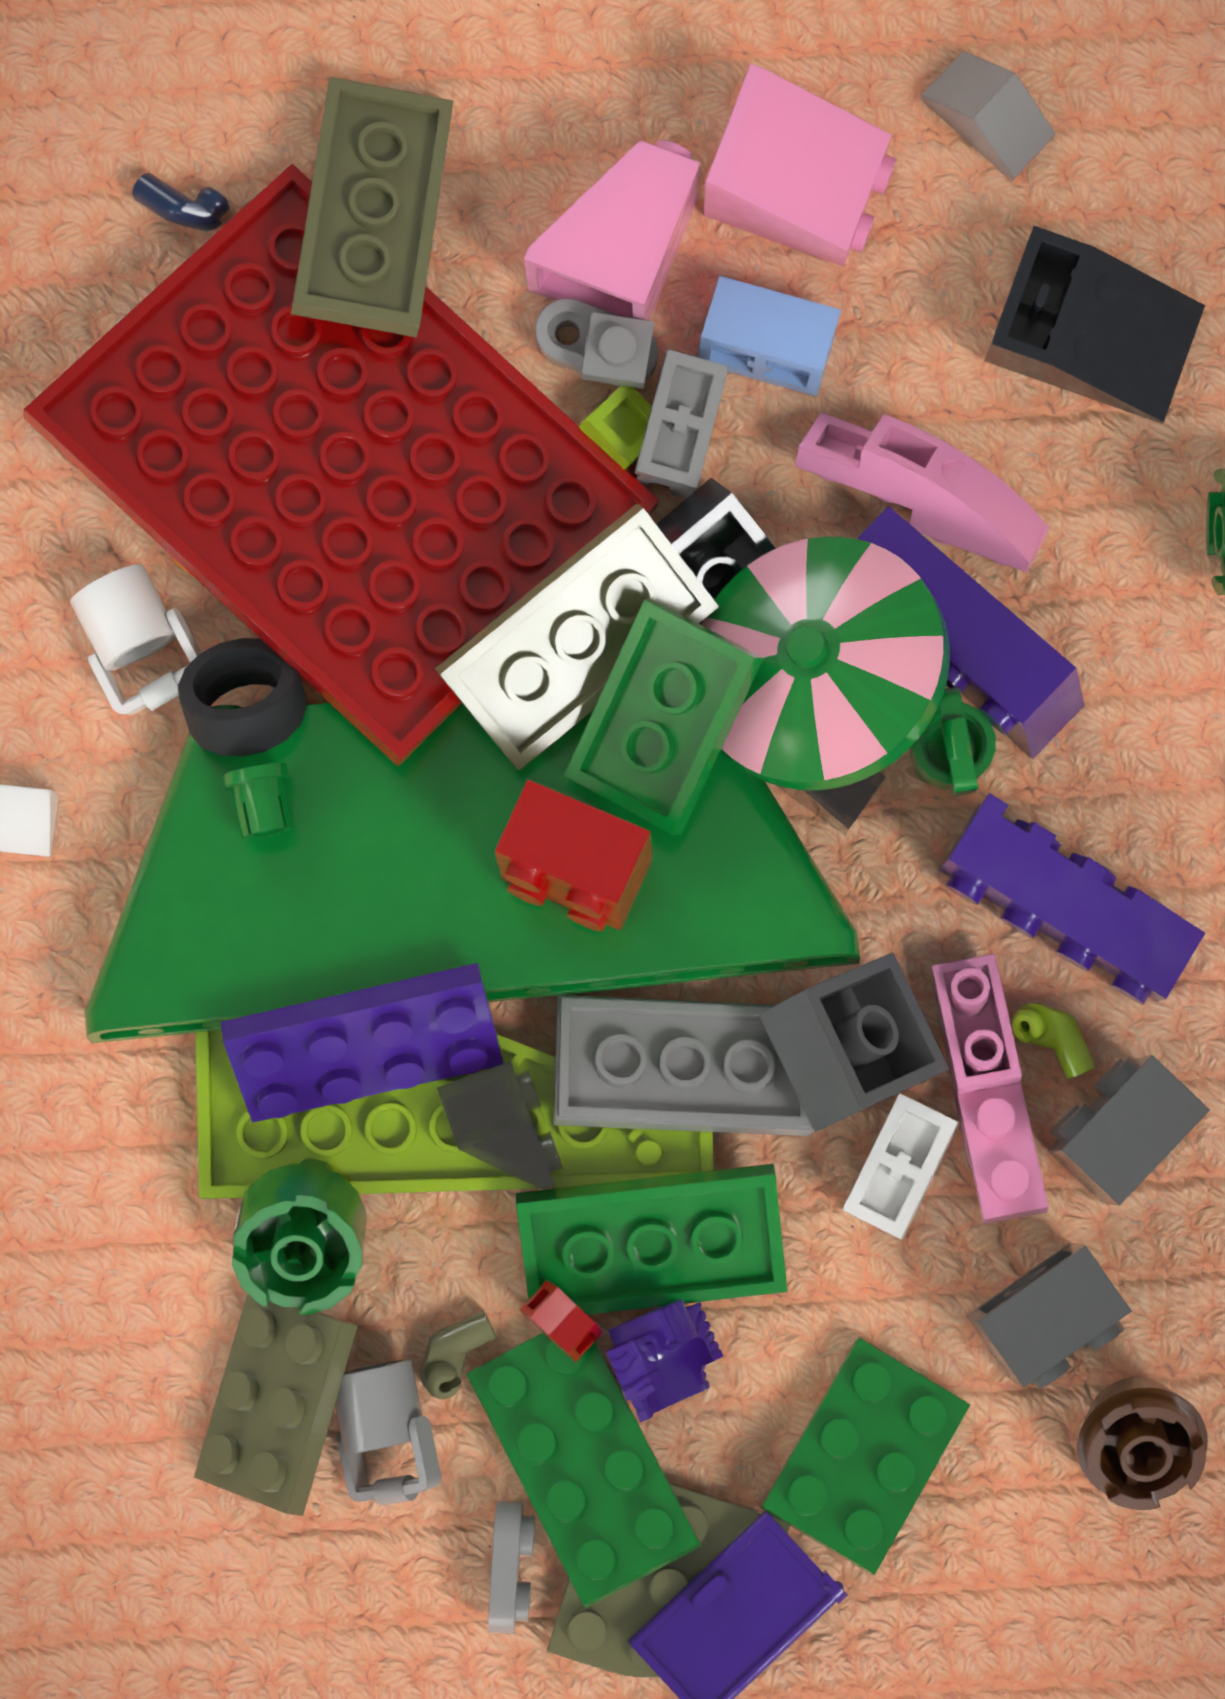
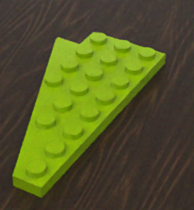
M222 1030L196 1033L199 1199L243 1198L244 1192L248 1190L249 1186L267 1171L292 1163L299 1164L301 1161L309 1158L327 1162L333 1172L342 1175L359 1194L564 1188L713 1171V1132L553 1125L555 1057L501 1035H498L504 1062L502 1066L480 1070L473 1074H462L423 1083L408 1089H397L362 1097L347 1103L332 1104L297 1112L282 1118H271L252 1123L223 1043Z

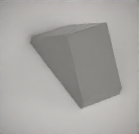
M965 51L958 55L920 97L928 107L1011 181L1025 169L1055 136L1054 130L1015 72Z

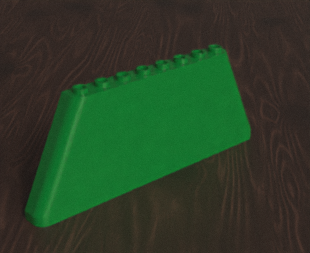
M330 703L307 705L301 726L286 741L266 752L249 756H220L201 748L189 732L86 1006V1038L93 1044L221 1030L222 1021L474 963L479 965L488 1002L853 965L860 962L858 933L767 783L738 766L722 749L683 833L671 835L564 776L593 710L518 771L463 703L399 766L390 760ZM237 705L212 706L215 709L227 710L242 708ZM286 763L289 778L283 781L293 829L269 837L242 839L233 792L225 790L223 775L255 765ZM527 779L650 831L652 862L621 931L609 925H605L602 932L586 928L567 917L569 911L567 907L545 899L543 906H537L523 901L507 891L509 883L501 878L495 849Z

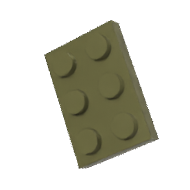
M247 1293L194 1478L285 1514L303 1516L358 1325L321 1312L310 1315H298L299 1308L282 1307L268 1301V1307L258 1304Z

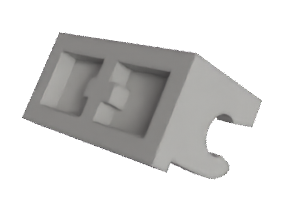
M670 349L666 351L635 473L638 474L637 480L642 485L649 486L651 483L662 484L670 487L669 491L672 495L682 498L689 497L698 488L729 366Z

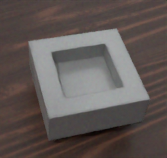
M591 312L581 373L582 379L644 389L654 333V322Z

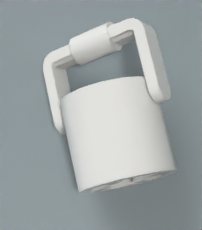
M134 564L111 572L82 588L72 597L70 603L95 650L94 654L88 656L89 664L115 712L133 715L146 707L153 711L179 696L178 684L186 667L177 672L173 670L140 688L139 693L128 700H125L110 671L126 667L152 655L168 645L176 637L190 663L201 653L183 616L175 607L169 611L166 610L142 564Z

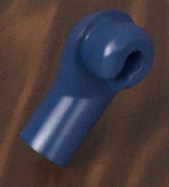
M151 173L143 174L136 181L132 191L134 200L166 221L204 232L215 230L221 226L220 219L228 212L230 207L229 201L211 187L202 188L194 201Z

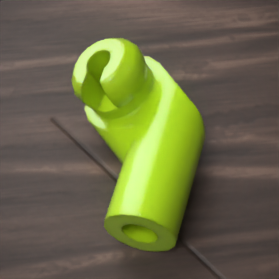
M1036 1002L1022 1005L1012 1016L1010 1024L1014 1037L1023 1043H1032L1053 1049L1067 1080L1096 1068L1076 1018L1071 1013Z

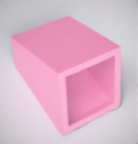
M750 64L706 179L704 216L844 267L851 249L863 252L875 216L865 213L873 191L884 195L897 159L887 155L891 134L762 67Z
M641 140L637 142L528 247L524 257L528 291L554 301L575 299L622 317L650 321L699 198L700 162L691 159L692 153L689 150L670 141L658 140L656 145Z

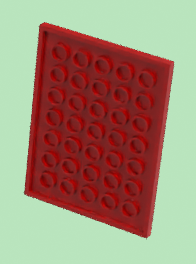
M291 164L24 408V419L288 665L296 669L304 680L390 760L399 766L462 704L461 700L435 668L634 505L638 504L643 507L650 516L656 510L660 500L588 437L572 419L428 287H425L417 337L291 314L312 181L296 166Z

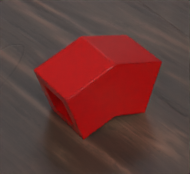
M547 1280L520 1308V1311L575 1363L603 1333L595 1321L584 1313L557 1286Z

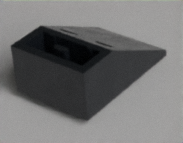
M1033 226L984 361L1163 424L1205 305L1094 246Z

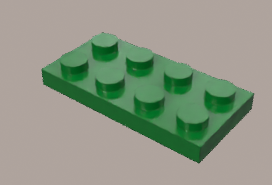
M774 1164L516 1193V1208L528 1300L546 1280L557 1286L587 1315L660 1307L681 1299L684 1304L788 1292Z
M541 1333L466 1373L585 1608L702 1546L596 1341L575 1363L548 1337Z

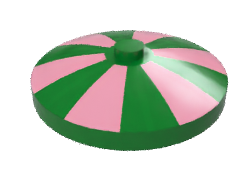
M847 537L808 538L786 544L762 555L741 570L722 589L714 600L719 607L702 622V626L764 658L722 750L738 766L751 775L780 787L796 790L833 789L853 784L880 772L907 752L920 738L935 715L945 691L950 665V644L945 620L937 601L920 576L906 562L890 551L863 540Z

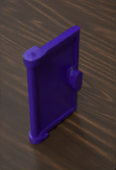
M765 1510L628 1640V1643L679 1699H735L836 1602L840 1604L848 1594L845 1592L843 1584L835 1581L826 1570L822 1572Z

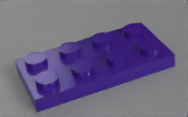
M478 963L221 1022L223 1043L252 1123L271 1118H282L297 1112L332 1104L347 1103L362 1097L397 1089H408L419 1084L462 1074H473L480 1070L504 1065L498 1035Z

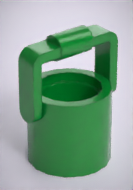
M959 687L947 688L930 724L920 738L910 747V759L915 772L927 784L941 790H951L952 797L975 793L978 789L977 779L989 768L996 752V735L990 720L978 708L962 702Z

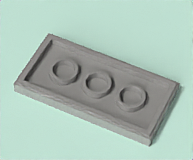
M558 995L556 1001L553 1125L810 1136L813 1131V1127L759 1014L776 1005Z

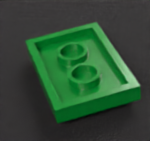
M644 600L564 776L671 835L682 834L764 658L654 600Z
M858 1338L852 1345L760 1508L870 1575H875L971 1404L861 1338Z

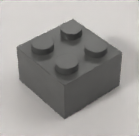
M893 952L805 989L759 1014L814 1132L878 1104L949 1069Z
M1153 1055L1135 1058L1134 1060L1130 1056L1125 1060L1122 1058L1117 1060L1094 1085L1102 1094L1089 1107L1085 1103L1080 1107L1076 1104L1050 1131L1058 1140L1047 1151L1102 1204L1120 1206L1210 1111L1200 1099Z
M1070 1242L966 1317L1010 1380L1023 1388L1031 1383V1385L1035 1384L1038 1389H1041L1058 1379L1071 1368L1066 1358L1079 1348L1089 1346L1092 1351H1095L1122 1333L1125 1328L1119 1320L1132 1312V1310L1087 1246Z

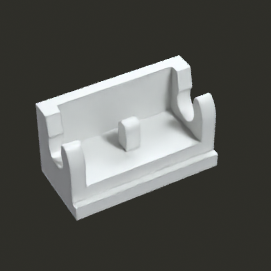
M899 1093L842 1210L903 1240L958 1128V1122Z

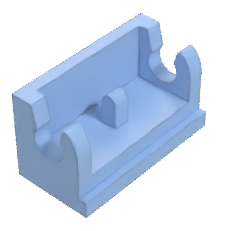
M719 275L701 334L697 357L729 366L728 372L817 397L841 309Z

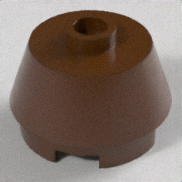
M1140 1377L1127 1378L1107 1386L1092 1402L1079 1433L1077 1454L1079 1464L1086 1478L1098 1490L1106 1494L1112 1503L1133 1510H1152L1161 1507L1159 1500L1176 1494L1186 1484H1188L1190 1490L1196 1485L1205 1466L1208 1436L1201 1415L1186 1399L1152 1379Z

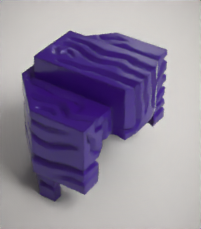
M681 1299L637 1316L608 1330L614 1347L606 1351L607 1356L610 1359L627 1401L631 1400L640 1422L652 1418L654 1413L710 1388L709 1381L705 1379L706 1372H704L707 1364L722 1358L723 1354L721 1349H719L718 1342L714 1341V1333L709 1331L711 1325L708 1321H705L706 1314L701 1310L702 1305L700 1302L685 1307Z

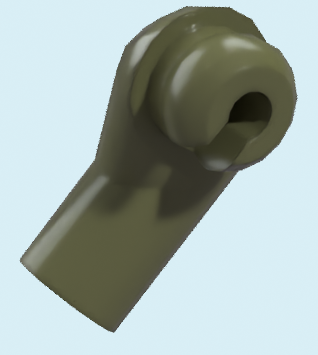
M484 1309L436 1331L429 1338L420 1369L422 1385L431 1396L437 1399H448L456 1395L461 1387V1376L467 1352L497 1338Z

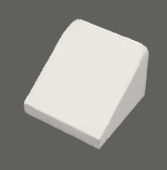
M0 784V852L51 857L59 794L47 789Z

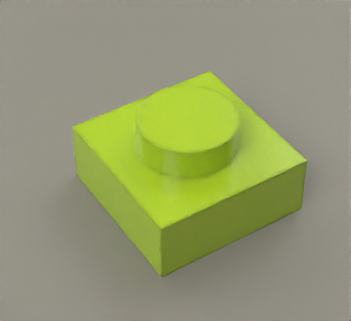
M620 386L581 423L579 428L623 469H627L639 457L652 406L634 387Z

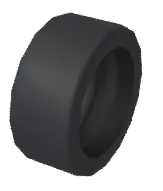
M239 638L222 642L200 653L184 669L178 684L180 704L190 735L201 748L220 756L244 757L270 750L286 741L301 726L307 710L305 692L297 670L288 665L259 638ZM252 684L269 685L275 688L266 698L251 706L234 710L210 707L220 696L235 688Z

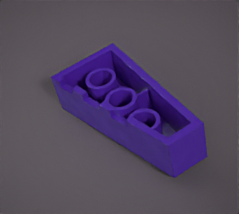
M889 506L857 538L873 543L895 554L920 576L937 601L948 631L950 665L946 685L949 688L959 687L960 693L968 698L990 720L994 728L1007 735L1033 760L1085 706L1077 668Z
M988 793L974 810L939 868V871L950 877L945 886L973 904L979 905L984 897L1004 909L1005 911L1000 919L1030 938H1034L1037 931H1040L1057 941L1060 945L1056 953L1076 967L1089 972L1092 965L1095 964L1115 976L1111 987L1141 1005L1145 1004L1148 997L1156 1002L1167 999L1204 937L1205 932L1139 889L1127 886L1126 890L1122 891L1115 887L1113 884L1117 878L1093 859L1074 852L1071 853L1069 858L1060 854L1058 850L1061 844L1055 840L1056 835L1036 822L1028 823L1016 819L1013 824L1002 817L1008 804Z

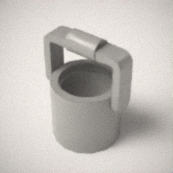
M397 1360L344 1372L335 1409L340 1428L337 1443L346 1487L351 1499L357 1502L375 1500L379 1505L413 1501L418 1496V1493L437 1487L441 1481V1472L431 1424L422 1413L412 1360ZM411 1441L418 1478L412 1475L378 1479L373 1485H369L362 1452Z

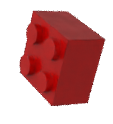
M527 779L495 849V855L501 878L509 883L507 891L515 897L537 906H543L545 899L569 908L567 917L586 928L602 932L605 925H609L621 931L652 862L651 833L644 828Z

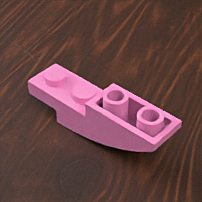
M820 413L799 445L795 467L817 474L825 480L839 482L872 494L885 502L896 503L913 509L909 524L919 533L929 536L937 542L950 544L989 558L997 564L1027 572L1047 537L1049 526L1004 481L976 460L947 442L886 414H883L875 429L871 431Z
M995 954L933 965L931 971L947 1063L968 1166L972 1169L983 1224L1046 1213L1049 1206L1021 1086L1022 1073Z

